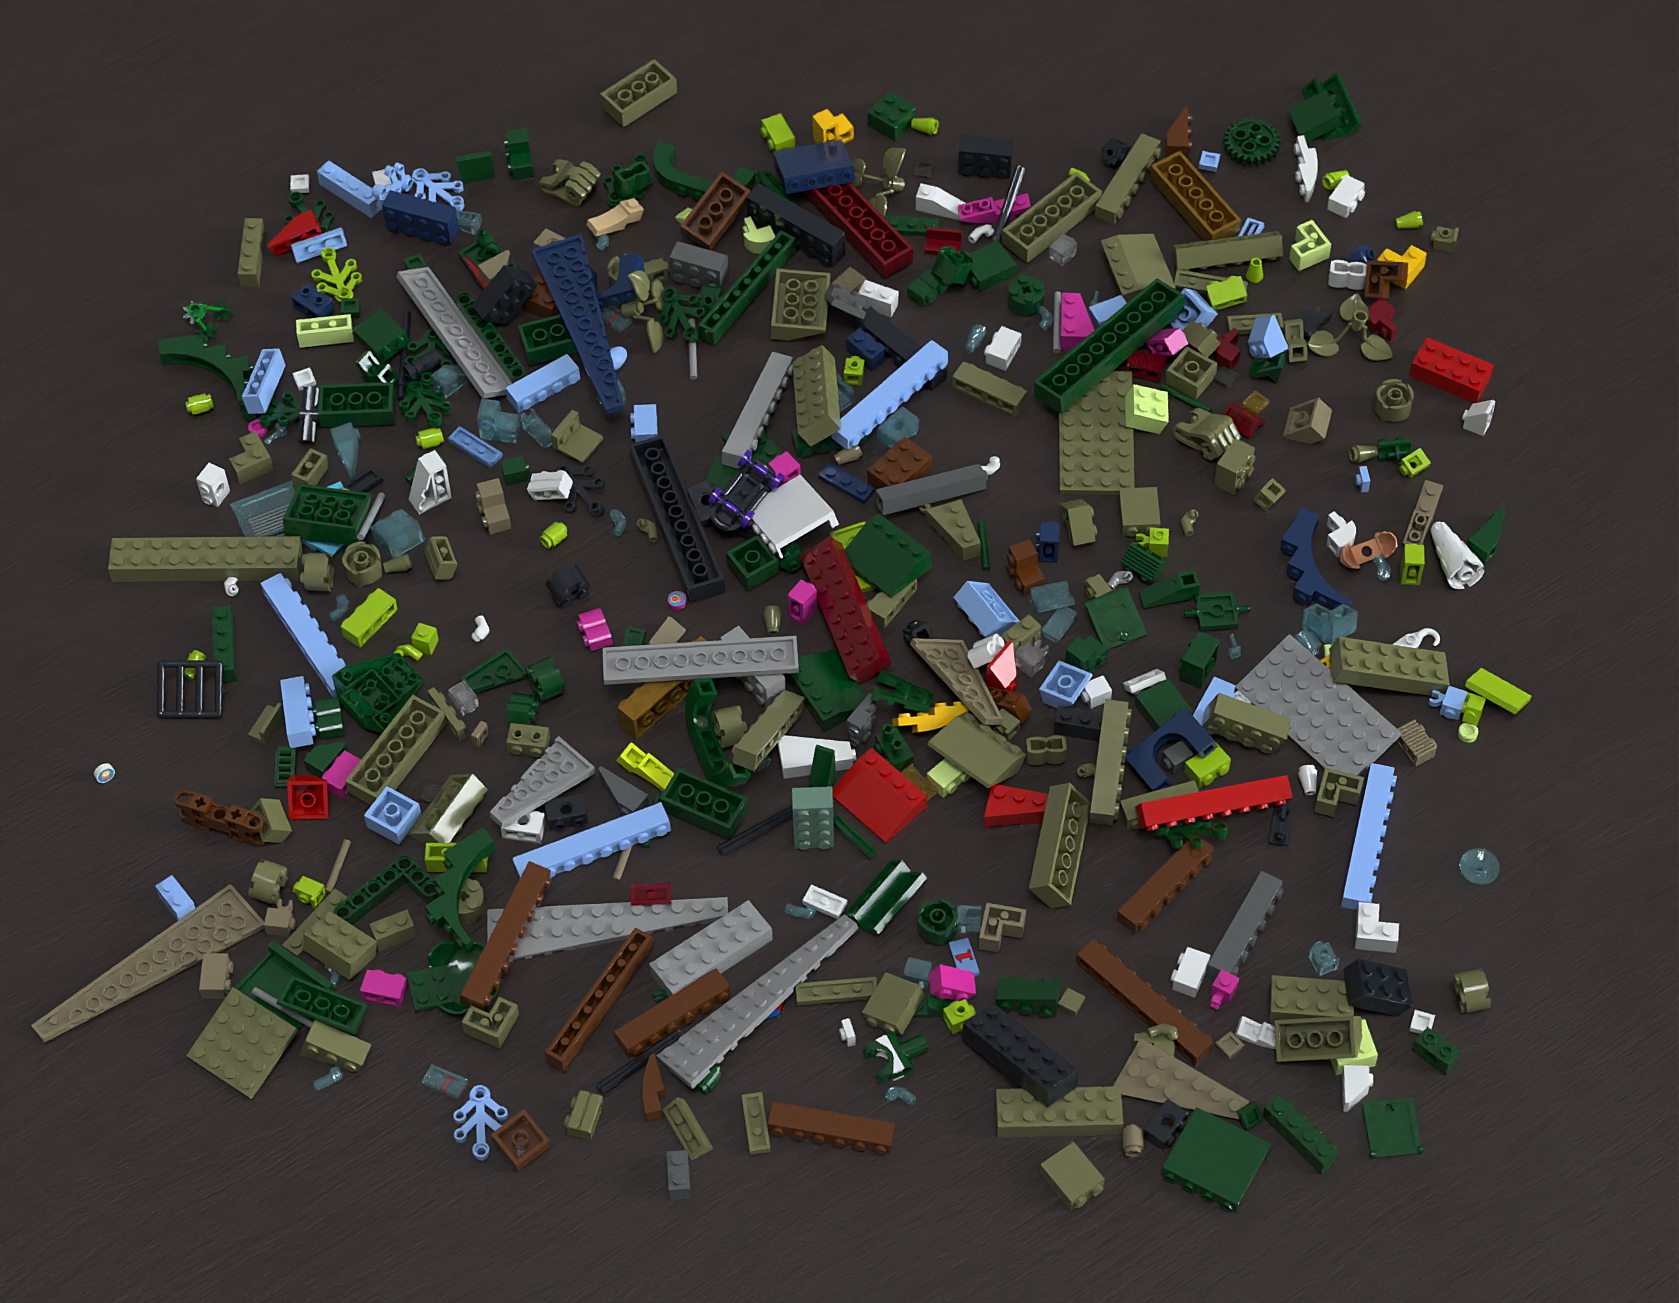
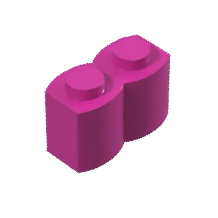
M601 608L578 615L579 621L576 622L579 632L584 633L582 639L585 647L589 646L592 652L613 645L612 637Z

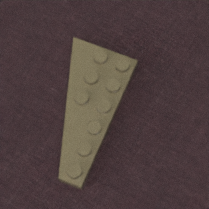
M1140 1038L1113 1087L1121 1086V1094L1160 1103H1164L1169 1099L1183 1108L1195 1110L1198 1107L1208 1113L1239 1119L1236 1111L1249 1103V1100L1143 1038Z

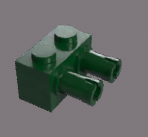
M889 723L883 725V732L875 735V751L881 754L899 772L913 767L914 755L897 727H893Z

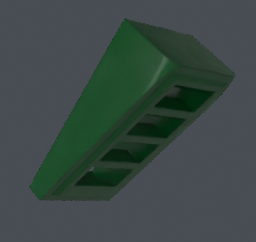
M276 747L275 788H288V780H280V777L296 775L298 755L296 747ZM281 770H291V772H281Z

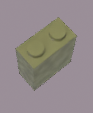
M1157 487L1119 488L1118 500L1122 536L1134 537L1138 533L1149 536L1150 528H1160Z
M885 973L862 1013L870 1026L875 1028L879 1026L888 1033L902 1035L925 994L920 985Z
M1074 1142L1040 1164V1174L1070 1210L1075 1207H1081L1092 1195L1097 1196L1103 1191L1104 1177Z

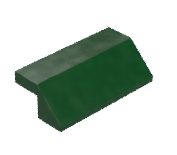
M1335 72L1324 82L1314 78L1302 88L1306 99L1326 90L1329 96H1334L1337 103L1334 106L1339 108L1343 116L1340 118L1343 125L1323 134L1324 140L1328 141L1350 136L1362 126V122L1339 73Z
M891 860L844 914L856 922L858 928L867 934H879L927 877L923 872H911L903 860Z

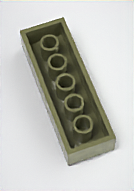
M1074 173L1002 230V244L1024 262H1030L1092 213L1102 196V191L1079 173Z
M823 345L812 349L809 353L797 358L793 362L798 434L810 446L841 429L835 358Z
M1338 637L1329 648L1333 682L1429 696L1432 695L1433 690L1443 694L1450 685L1445 652Z
M412 695L345 780L348 793L372 806L386 786L396 790L446 726L445 712Z
M1105 699L1089 823L1113 826V820L1118 818L1120 803H1116V801H1120L1122 784H1118V782H1122L1124 765H1121V763H1125L1127 749L1123 745H1127L1129 728L1125 726L1130 725L1132 710L1128 709L1129 702Z
M1071 783L1050 786L1031 881L1029 883V889L1050 908L1071 905L1091 802Z
M1121 1086L1077 1087L1049 1107H1046L1025 1089H996L997 1138L1122 1135L1123 1110Z

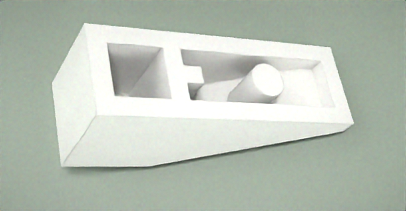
M925 184L920 185L916 195L917 211L961 221L958 205L965 204L963 201L938 187Z

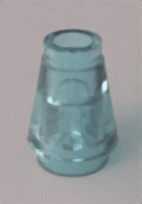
M979 324L971 327L965 348L970 352H974L986 338L987 329Z

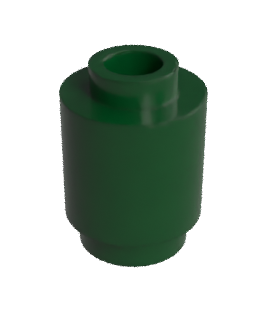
M716 1064L709 1069L710 1073L694 1087L701 1094L706 1095L707 1092H711L721 1079V1069Z

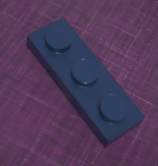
M829 462L818 475V479L863 504L875 492V487Z

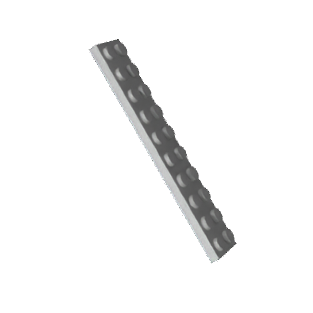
M425 267L398 272L397 279L481 397L485 399L506 395L505 388L510 386L512 382L431 269Z
M796 636L606 647L603 648L604 685L799 673Z

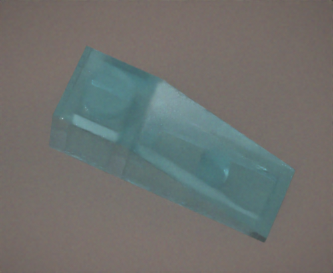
M350 422L330 429L332 441L351 481L355 478L360 434L358 429H354Z

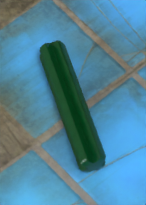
M836 815L833 818V825L868 858L873 859L878 854L877 849L841 815Z

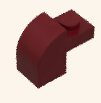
M1383 298L1371 306L1367 328L1372 335L1378 331L1382 337L1391 342L1396 338L1398 328L1391 322L1395 308Z
M1235 328L1229 333H1225L1223 338L1216 337L1221 344L1213 351L1214 361L1228 372L1240 361L1241 349L1235 346L1238 343L1240 331Z

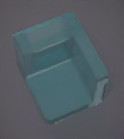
M957 906V933L981 932L982 906Z
M909 957L903 979L916 983L923 989H927L929 972L932 971V962Z

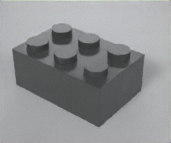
M677 241L669 257L671 280L693 287L702 288L703 285L707 284L723 287L724 289L729 279L727 255Z

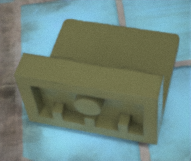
M571 410L551 434L554 449L580 463H584L602 442L603 436L581 425L578 412Z

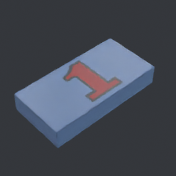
M964 938L949 942V949L955 967L974 972V977L979 976V969L969 939Z

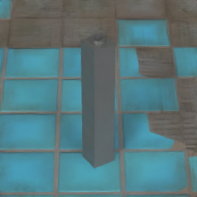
M975 464L877 489L876 505L882 515L984 490L986 489L988 474L986 470L982 469L980 464Z

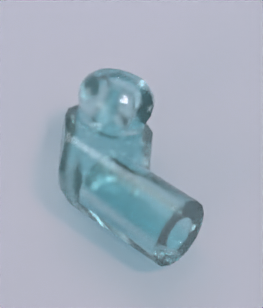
M1379 554L1373 558L1378 566L1377 576L1380 580H1387L1390 576L1391 568L1383 556Z
M325 964V970L331 975L329 981L333 983L334 989H336L342 975Z
M890 1087L885 1094V1098L889 1101H895L896 1097H899L910 1106L917 1100V1097L904 1087Z

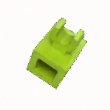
M1150 528L1149 536L1141 533L1136 534V540L1142 541L1138 542L1139 544L1148 547L1149 550L1161 557H1167L1169 529Z

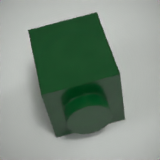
M523 456L501 460L506 486L528 481L527 474L530 473L528 462L524 463Z

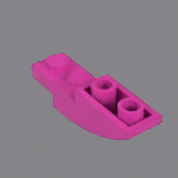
M1028 193L1016 196L1008 221L1015 220V215L1025 213L1031 208ZM992 197L958 205L961 221L997 223L1005 199L993 201Z

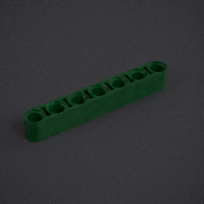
M467 292L460 293L456 298L457 307L512 384L526 377L524 367L491 321L482 319L472 304L475 301L473 296Z

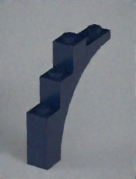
M1303 507L1282 538L1280 550L1288 555H1292L1288 562L1286 574L1290 575L1293 579L1299 580L1294 587L1293 599L1308 606L1314 601L1320 606L1333 610L1338 615L1347 617L1351 611L1352 601L1339 594L1326 582L1314 562L1311 540L1318 527L1320 515Z

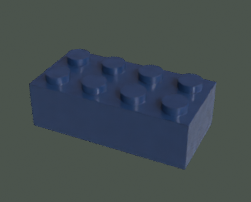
M392 190L389 191L382 204L385 225L391 231L402 232L410 236L413 235L424 240H431L452 246L459 232L455 207Z

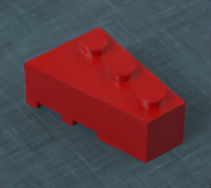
M998 784L992 786L984 815V829L997 825L1007 827L1008 824L1021 823V825L1043 823L1049 794Z

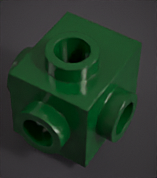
M703 285L701 292L698 293L700 298L699 307H703L707 312H710L723 297V287Z
M792 541L780 548L783 558H780L778 555L777 557L781 569L785 568L792 573L803 565L800 556L804 554V551L799 545Z

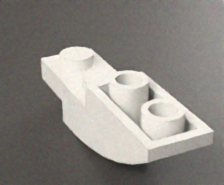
M1297 136L1296 144H1294V153L1298 155V171L1295 172V179L1300 184V195L1304 196L1305 202H1309L1315 188L1318 166L1315 148L1308 149L1304 136Z

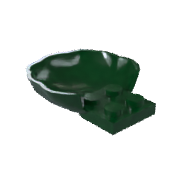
M450 940L439 942L433 946L427 955L429 968L406 973L414 1012L441 1008L448 1013L454 1014L467 1012L470 1007L460 1003V995L486 945L472 940L474 950L468 954L463 948L460 950L455 942ZM499 988L493 990L491 994L493 998L498 994Z

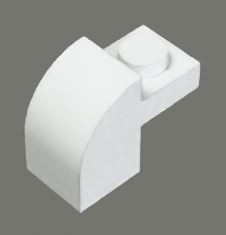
M1334 511L1328 515L1327 526L1332 533L1328 534L1326 545L1339 558L1342 549L1350 543L1351 547H1353L1356 527L1353 521L1346 524L1345 520Z

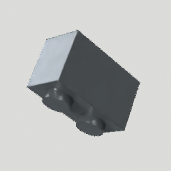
M688 1150L668 1151L667 1168L670 1201L691 1199Z

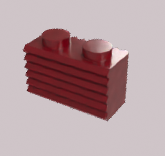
M1137 350L1128 357L1125 371H1132L1133 377L1161 383L1166 365V356Z

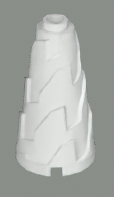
M1434 523L1431 528V535L1447 581L1455 589H1465L1464 584H1468L1469 587L1472 586L1483 576V564L1466 544L1451 531L1446 523Z

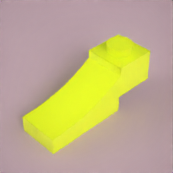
M632 742L616 759L630 773L633 772L641 776L663 792L674 775L672 771L650 753L645 754Z

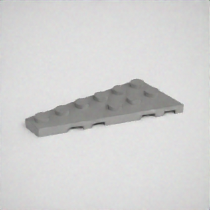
M558 736L552 747H548L542 758L537 759L521 777V781L511 788V792L495 805L490 811V817L499 826L504 828L595 774V767Z

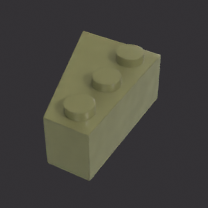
M961 499L926 509V523L937 531V535L948 543V546L962 561L980 556L981 542Z
M314 1020L299 1055L339 1066L351 1072H359L372 1044Z

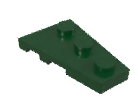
M505 648L460 677V681L471 694H475L527 678L525 667L508 648Z

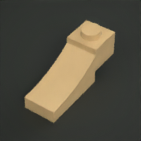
M635 198L621 201L612 210L595 218L588 219L586 225L595 236L623 230L627 223L641 220L644 209Z

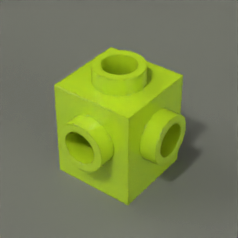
M966 999L955 1001L949 1007L943 1009V1019L952 1034L963 1031V1022L976 1014L975 1009L972 1005H968Z

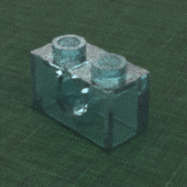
M902 406L877 428L878 440L892 448L904 436L909 438L918 432L919 418Z

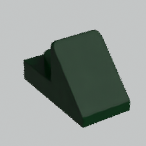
M1281 353L1271 358L1254 360L1250 371L1252 379L1269 376L1277 383L1283 368L1285 354Z
M927 989V996H924L912 1018H943V1009L948 1007V999H941L938 996L931 995L930 989Z

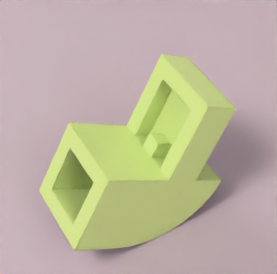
M751 217L744 219V226L742 227L744 246L749 251L760 254L775 237L771 226L756 229Z

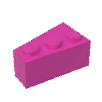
M1062 293L1060 349L1072 350L1094 331V327L1080 293Z

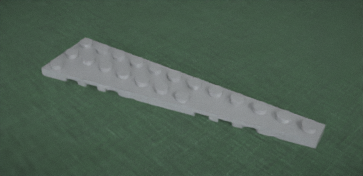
M728 898L671 900V904L631 905V902L535 907L534 919L531 923H527V932L523 939H519L517 943L519 945L515 956L511 955L509 961L513 962L514 959L524 957L525 959L533 958L534 955L539 954L549 955L559 950L569 951L576 948L624 940L629 937L635 927L647 934H653L654 931H669L679 926L689 927L696 924L714 922L728 914ZM487 909V942L504 909Z
M844 914L681 1036L674 1044L657 1054L658 1061L693 1089L710 1073L709 1069L715 1063L719 1064L724 1059L723 1055L729 1049L733 1051L738 1046L737 1042L742 1037H747L755 1027L766 1019L794 991V986L799 982L803 983L807 979L806 975L812 969L816 970L824 957H830L858 929L856 922Z

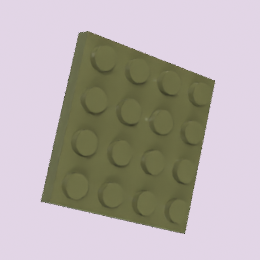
M233 987L186 1056L252 1099L298 1032V1029Z

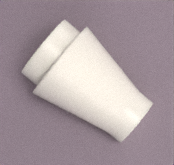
M1313 765L1301 766L1298 776L1304 793L1307 796L1316 794L1317 770Z

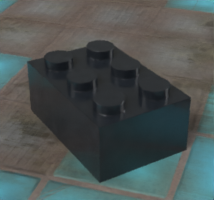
M961 135L958 174L1010 179L1014 140Z
M503 265L472 305L482 319L506 325L522 307L527 298L532 295L538 285L527 271Z
M1356 959L1343 969L1349 1006L1399 1016L1413 1006L1406 969L1363 959Z

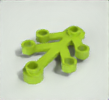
M332 247L324 248L321 251L322 260L328 263L333 276L316 269L311 273L312 279L316 282L323 280L332 283L338 289L329 287L326 283L321 282L317 284V290L323 295L328 293L335 296L336 300L340 303L341 299L353 298L352 290L356 284L362 282L361 274L359 272L352 273L351 280L346 286H344V281L351 271L357 269L356 261L354 259L347 260L346 266L339 273L335 263V250Z

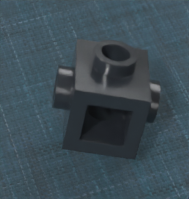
M1110 138L1103 146L1100 157L1104 158V162L1112 167L1114 165L1121 166L1131 147L1117 138Z
M913 620L907 624V627L902 629L904 641L908 646H911L912 638L934 639L932 630L927 622Z

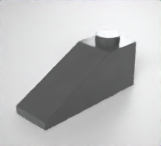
M602 766L598 768L600 780L622 816L647 808L649 805L648 794Z

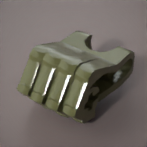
M557 159L552 164L556 174L542 177L538 185L545 194L558 197L577 207L592 191L601 172L592 164L584 161L579 165L580 167H575L570 161Z
M1195 408L1190 412L1192 424L1180 421L1172 429L1176 439L1196 450L1202 451L1204 453L1203 457L1209 460H1213L1222 455L1223 452H1226L1235 438L1238 440L1241 438L1231 417L1212 414L1201 408Z

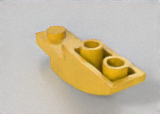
M962 701L953 702V706H946V703H936L935 707L929 708L928 713L919 712L917 717H910V713L898 714L899 718H894L892 721L893 726L911 725L912 733L929 731L947 725L956 716L968 712L970 709Z

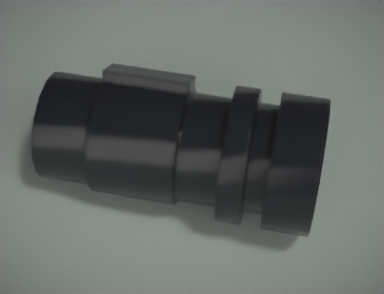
M433 350L415 361L411 360L409 363L404 364L402 371L405 377L412 382L417 377L422 376V373L440 364V356Z

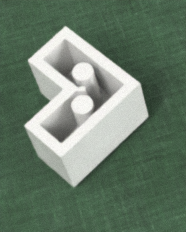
M1359 902L1356 913L1355 949L1395 953L1398 944L1399 924L1379 922V904Z

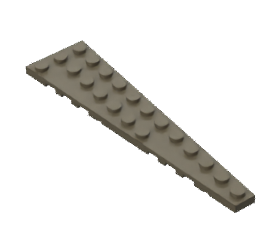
M229 884L32 1024V1029L45 1043L203 961V953H218L264 929V921L236 889Z

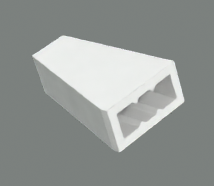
M783 736L778 742L783 778L810 775L816 744L835 750L836 771L847 770L853 766V761H856L855 749H851L850 742Z

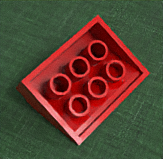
M872 748L853 764L832 790L833 799L885 844L927 808V795Z

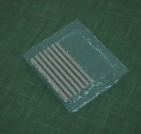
M292 481L230 504L245 537H279L284 535L283 517L296 491L293 488Z

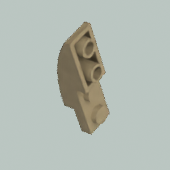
M1425 480L1403 541L1404 545H1423L1444 485Z

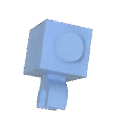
M1449 686L1445 695L1433 690L1431 696L1437 698V700L1430 698L1428 704L1432 707L1442 705L1440 715L1449 719L1459 720L1467 691Z

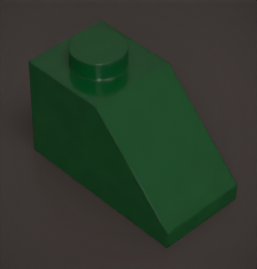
M342 741L315 746L304 758L306 770L322 778L324 772L332 767L336 757L340 756L344 750L348 752L346 743Z

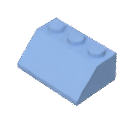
M966 581L954 596V599L958 602V607L966 612L969 616L968 619L979 628V633L985 638L994 634H998L1000 637L1001 634L1019 622L989 583Z

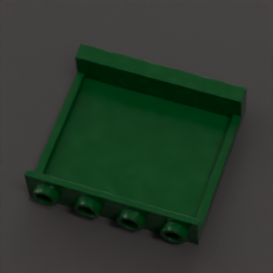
M272 940L267 945L269 952L234 988L297 1028L299 1032L305 1026L303 1023L252 994V990L257 987L274 998L279 999L291 975L335 992L332 982ZM225 989L223 992L226 998L229 992Z
M1196 1107L1165 1161L1161 1176L1170 1183L1181 1185L1190 1193L1195 1192L1208 1202L1220 1205L1225 1211L1237 1213L1239 1204L1257 1171L1270 1153L1271 1144Z

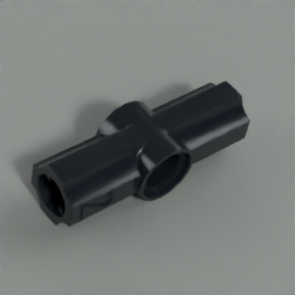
M313 386L303 387L302 405L299 410L298 442L306 444L314 443L315 426L318 421L319 388Z

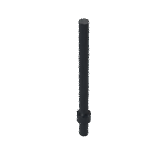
M405 311L403 313L402 329L406 331L409 338L411 313ZM407 345L400 352L399 378L396 381V388L398 389L397 400L403 401L407 388V380L402 371V366L405 364V359L408 356Z

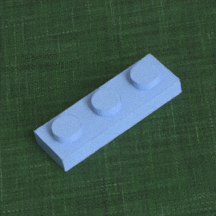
M342 228L291 244L297 263L321 255V251L326 247H332L336 250L347 246Z

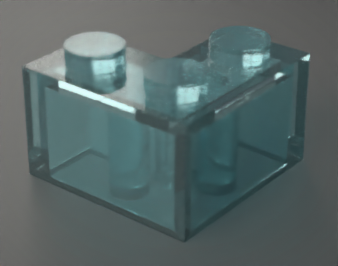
M481 399L477 414L480 438L516 443L521 427L519 414L501 412L500 401Z
M1315 603L1303 611L1302 630L1332 645L1338 637H1346L1356 631L1358 611L1345 604L1330 611Z

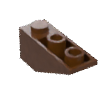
M1185 106L1167 132L1166 157L1181 151L1187 158L1188 151H1191V140H1188V137H1191V127H1188V124H1191V114H1188V106Z
M987 686L999 711L1003 708L1020 720V723L1025 721L1032 708L1024 694Z

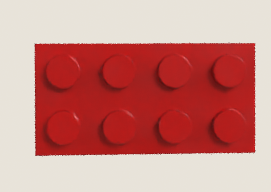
M1427 337L1412 362L1409 376L1470 402L1477 403L1491 380L1494 365Z

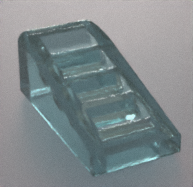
M456 210L457 218H460L458 221L459 230L475 235L482 223L481 214Z

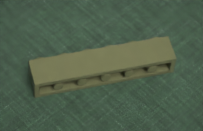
M1141 133L1096 204V218L1115 224L1117 219L1122 217L1125 206H1129L1132 195H1135L1139 189L1140 182H1144L1147 171L1151 170L1154 160L1160 157L1162 151L1160 140Z
M1278 231L1173 245L1174 266L1176 269L1190 271V268L1207 269L1208 266L1212 265L1223 267L1227 263L1239 265L1243 261L1250 260L1251 262L1253 258L1275 260L1279 256H1283L1282 235Z
M783 690L779 696L777 695L773 703L767 706L764 714H760L757 722L750 726L746 734L742 735L740 742L733 746V763L754 771L803 713L805 697L787 690Z

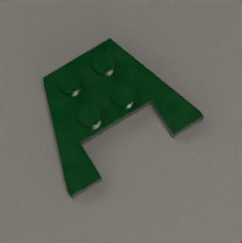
M885 670L880 672L877 681L896 689L893 694L874 687L871 700L878 701V698L886 699V704L893 705L894 702L904 704V708L928 713L934 694Z

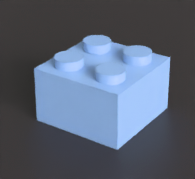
M386 786L365 813L364 818L367 828L399 845L421 817L419 803Z

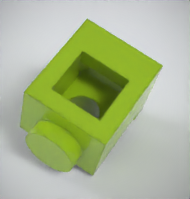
M858 356L846 358L844 384L862 386L865 369L863 359Z
M1419 448L1401 460L1399 469L1404 476L1408 475L1411 478L1428 468L1431 462L1422 449ZM1411 463L1415 465L1414 469L1411 467Z
M1467 692L1461 709V713L1464 714L1462 721L1477 726L1486 698Z
M302 876L301 880L296 882L293 887V893L297 894L298 899L305 904H312L313 909H316L326 896L323 884L305 876Z

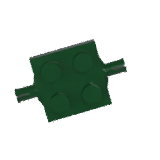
M1234 592L1196 595V609H1184L1185 617H1197L1200 631L1238 628V614L1250 613L1249 604L1238 606L1234 598Z

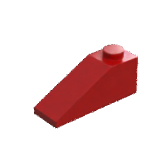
M312 210L294 217L268 244L275 257L292 250L291 244L323 234Z

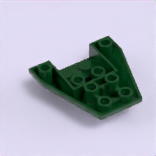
M399 652L346 665L332 675L340 703L364 729L380 733L384 732L412 695L415 696L424 682V679Z

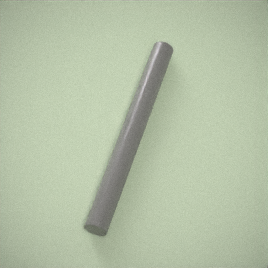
M1059 291L1054 292V353L1060 352L1061 292Z
M689 318L688 321L691 326L695 327V319ZM689 342L691 380L697 379L696 342Z
M379 493L357 535L359 540L365 538L385 498L384 493Z
M257 987L252 990V994L304 1025L312 1027L314 1020L276 1005L278 999Z

